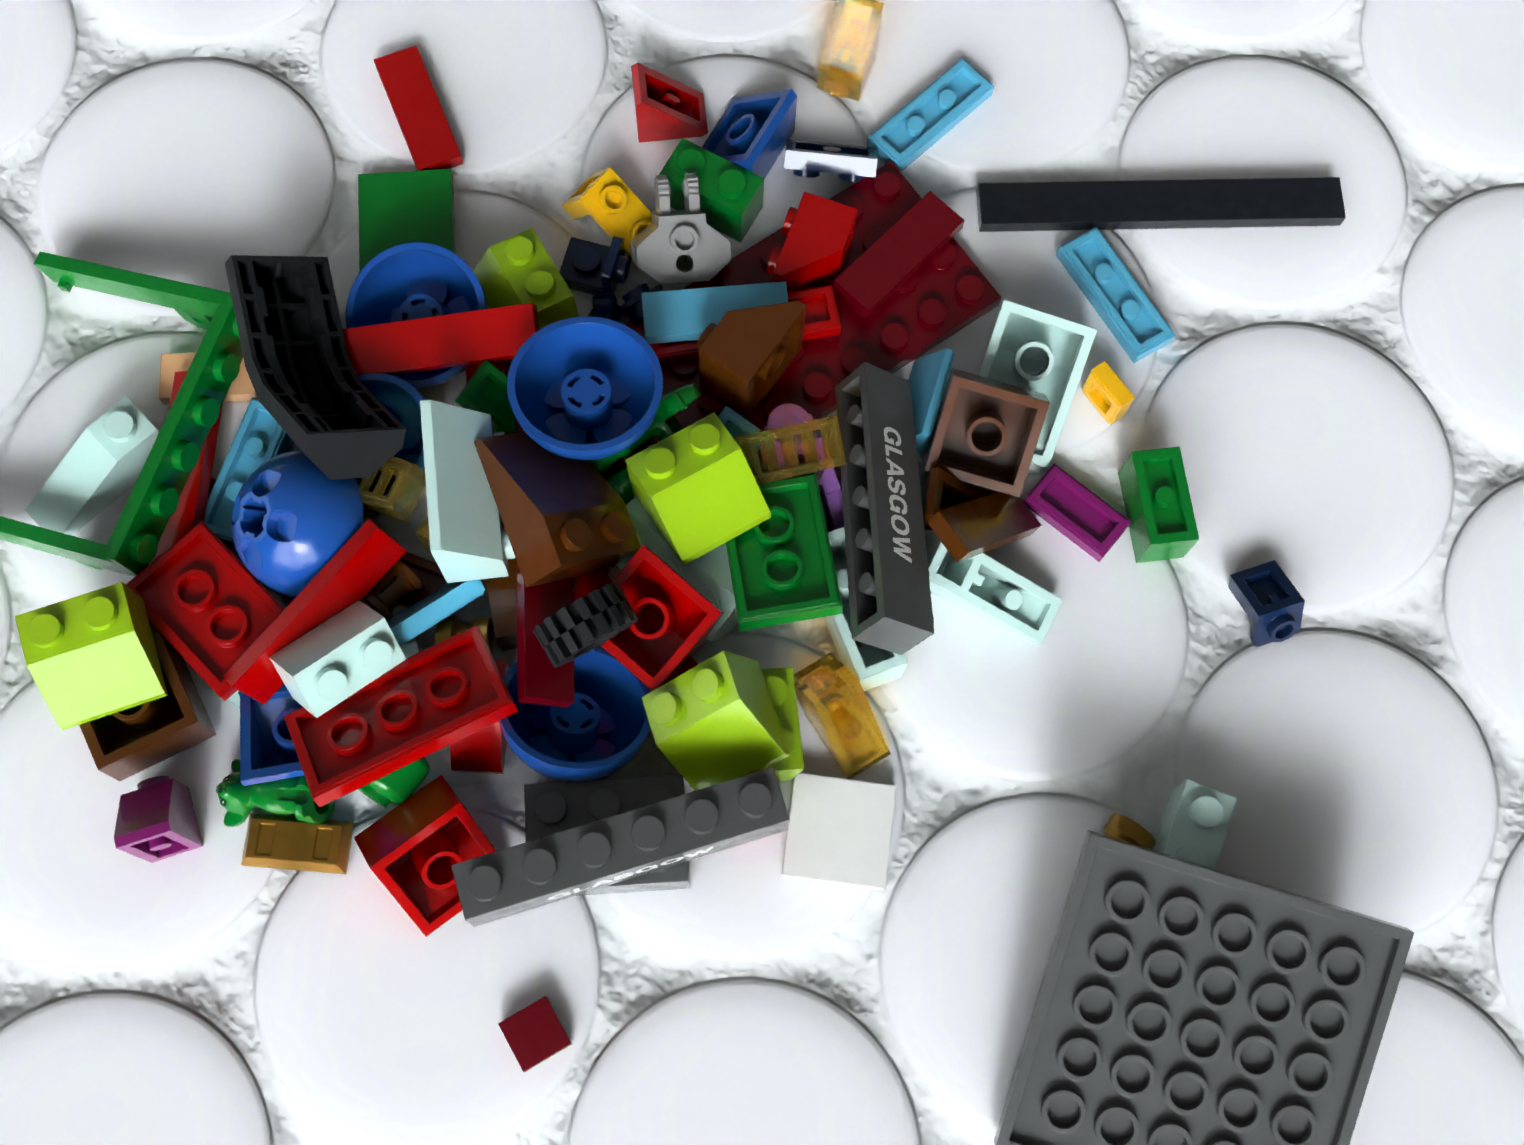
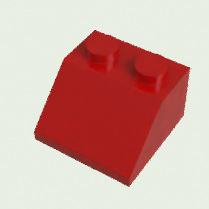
M642 545L611 582L618 583L637 615L638 621L614 638L607 640L601 646L653 691L673 680L700 649L723 612L646 545Z
M442 774L354 837L369 868L425 937L462 911L451 865L497 851Z

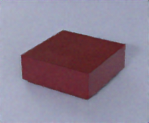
M547 996L542 997L498 1023L523 1072L531 1070L573 1044Z

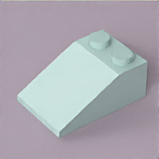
M1004 299L978 375L1047 396L1050 405L1031 463L1049 468L1097 329Z

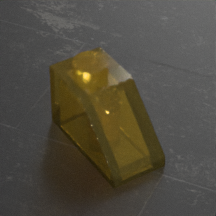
M836 0L819 61L818 89L824 90L837 98L846 97L856 101L860 100L876 58L884 3L875 0Z
M831 652L794 674L796 697L806 718L847 779H852L891 754L858 678Z

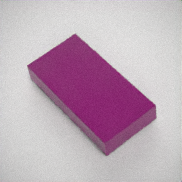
M1055 463L1024 499V503L1030 510L1098 562L1103 559L1131 524L1129 519Z

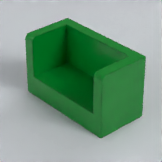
M1180 446L1131 452L1119 470L1118 476L1126 516L1131 521L1129 531L1136 563L1182 558L1197 543L1199 535Z

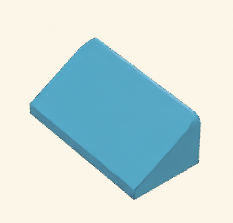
M949 348L917 359L913 364L908 380L911 384L917 452L920 453L927 450L955 356L954 350Z

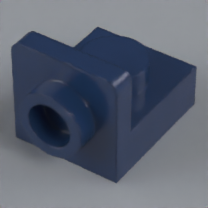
M614 236L609 247L571 237L559 272L569 289L593 295L602 291H609L615 294L618 283H626L631 265V257L625 256L623 238Z
M1275 560L1229 576V590L1252 621L1250 639L1256 647L1271 642H1282L1300 631L1305 600Z

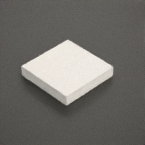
M805 773L797 774L793 780L789 812L790 822L786 836L781 877L884 891L887 883L897 786Z

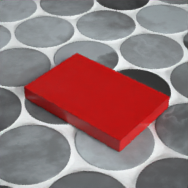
M203 521L199 522L126 584L127 587L143 599L148 619L224 701L231 697L237 689L232 687L223 675L285 609Z

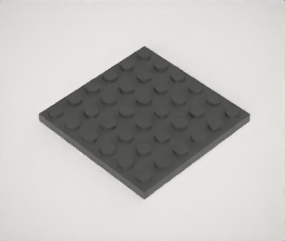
M1088 830L994 1137V1144L1349 1145L1414 932L1407 927Z

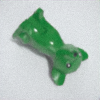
M239 759L232 761V773L226 776L216 787L220 804L227 810L224 824L229 827H237L245 822L250 812L256 806L267 812L280 815L295 814L296 820L323 823L331 817L336 804V800L319 807L312 798L305 775L243 786L240 781Z

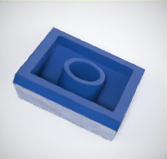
M792 89L733 98L702 148L765 179L786 146L787 139H790L794 133L797 104L796 93Z
M285 684L279 688L265 705L240 691V781L243 786L304 776L284 719L285 715L303 706L292 698Z

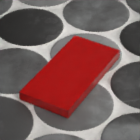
M476 625L406 658V660L318 718L302 707L285 715L284 719L312 798L319 807H322L519 711L479 626Z

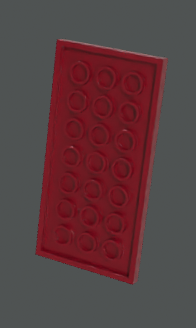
M892 161L877 169L876 177H864L859 182L852 184L829 199L858 209L855 233L841 271L799 290L832 285L833 288L834 280L922 199ZM782 228L733 257L710 281L692 282L681 290L772 283L773 276L766 274L768 262L774 247L782 249L787 236L782 234ZM954 238L949 240L868 318L833 289L842 327L841 334L802 341L800 352L748 420L764 431L770 413L782 404L792 403L802 407L807 414H812L814 422L817 423L836 410L835 387L862 363H869L893 374L999 306L1002 297ZM644 317L633 324L631 321L624 324L645 339ZM699 358L660 365L663 375L662 394L692 382L700 390L699 370L697 369ZM701 391L702 395L695 399L687 409L678 411L674 416L681 426L686 428L697 419L704 418L713 411L719 417L725 406ZM655 436L651 438L650 445L656 444L660 437ZM766 440L750 464L768 454Z

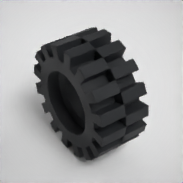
M617 582L606 584L600 589L591 591L585 597L578 598L573 601L574 603L564 606L556 614L544 619V622L538 624L533 629L535 636L554 668L563 666L567 662L569 663L579 656L585 655L638 621L637 615Z

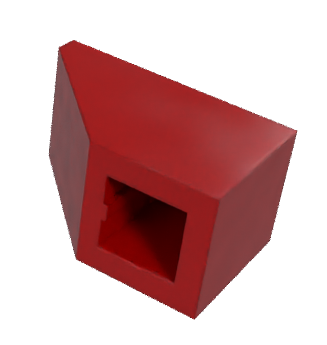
M804 192L798 209L790 207L782 228V234L787 237L782 249L774 247L771 253L766 274L773 276L772 283L786 281L787 292H791L839 273L855 233L858 209Z

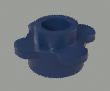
M644 283L623 295L622 298L625 304L620 307V316L626 314L632 324L642 318V293L661 291L663 289L661 284L650 289L647 283Z

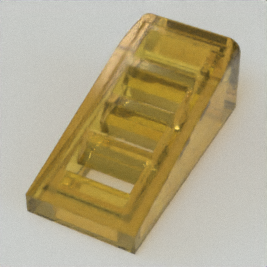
M837 415L733 436L740 446L758 485L846 465ZM820 430L825 454V458L822 459L817 457L813 431ZM800 434L805 462L799 463L794 435ZM775 439H780L785 464L783 467L778 466L773 441ZM757 443L760 444V449H761V454H762V459H763V464H764V469H765V470H763V471H761V466H760V461H759V456H758V451H757V446H756Z
M392 457L370 477L362 478L359 485L360 500L363 503V507L408 522L426 486L425 472L417 464ZM378 470L382 471L373 491L369 492ZM392 475L396 476L388 495L384 496L383 494Z

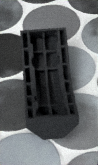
M231 255L225 262V268L245 368L259 402L302 452L330 480L370 477L403 448L406 429L359 381L348 356L328 257Z

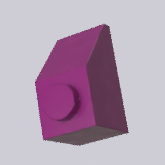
M157 776L139 782L137 784L138 790L120 796L114 832V842L117 849L153 863L203 846L189 787L175 779H170L169 776Z

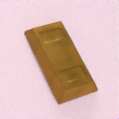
M250 813L241 865L346 874L354 822L327 820L323 823H307L296 820V817Z

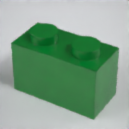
M682 138L659 175L666 174L670 182V207L675 210H685L682 182L685 173H696L699 186L700 211L706 213V223L715 230L742 242L763 208L764 178Z

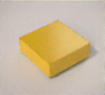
M1105 361L1091 370L1082 387V392L1107 423L1113 424L1125 415L1135 398Z

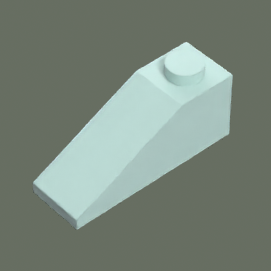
M124 397L83 431L26 507L25 511L39 527L74 535L135 485L159 431L127 397Z
M925 530L930 591L1031 641L1039 644L1043 643L1063 601L1061 598L984 553L957 562L933 530Z

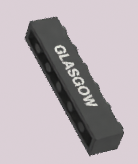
M864 362L835 387L851 635L853 640L902 655L935 634L911 384L906 379Z
M772 767L451 865L464 918L475 927L788 830L790 818L774 768Z

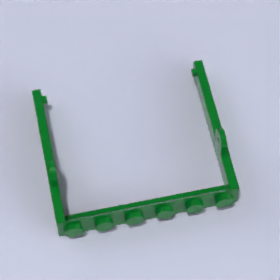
M39 252L33 264L53 282L58 283L57 286L62 291L70 292L74 286L173 308L189 323L207 330L107 545L0 516V540L69 558L95 569L105 568L135 577L155 557L159 540L170 516L178 507L181 492L191 471L198 463L202 446L211 427L219 417L220 407L229 387L239 373L243 353L231 293Z

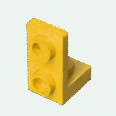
M611 167L591 174L561 205L573 219L590 215L611 239L614 236L623 238L625 254L631 257L630 241L652 222L650 210Z

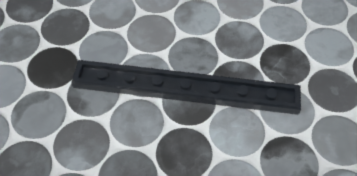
M1340 177L978 183L976 190L979 232L1091 230L1095 227L1099 230L1340 226L1346 218Z

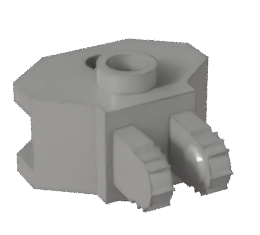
M685 173L682 182L685 210L675 211L670 209L671 188L666 174L656 175L654 178L656 212H651L652 222L630 241L631 262L661 284L710 281L731 261V241L706 223V213L700 211L699 186L696 173ZM685 255V262L681 266L676 267L678 257Z

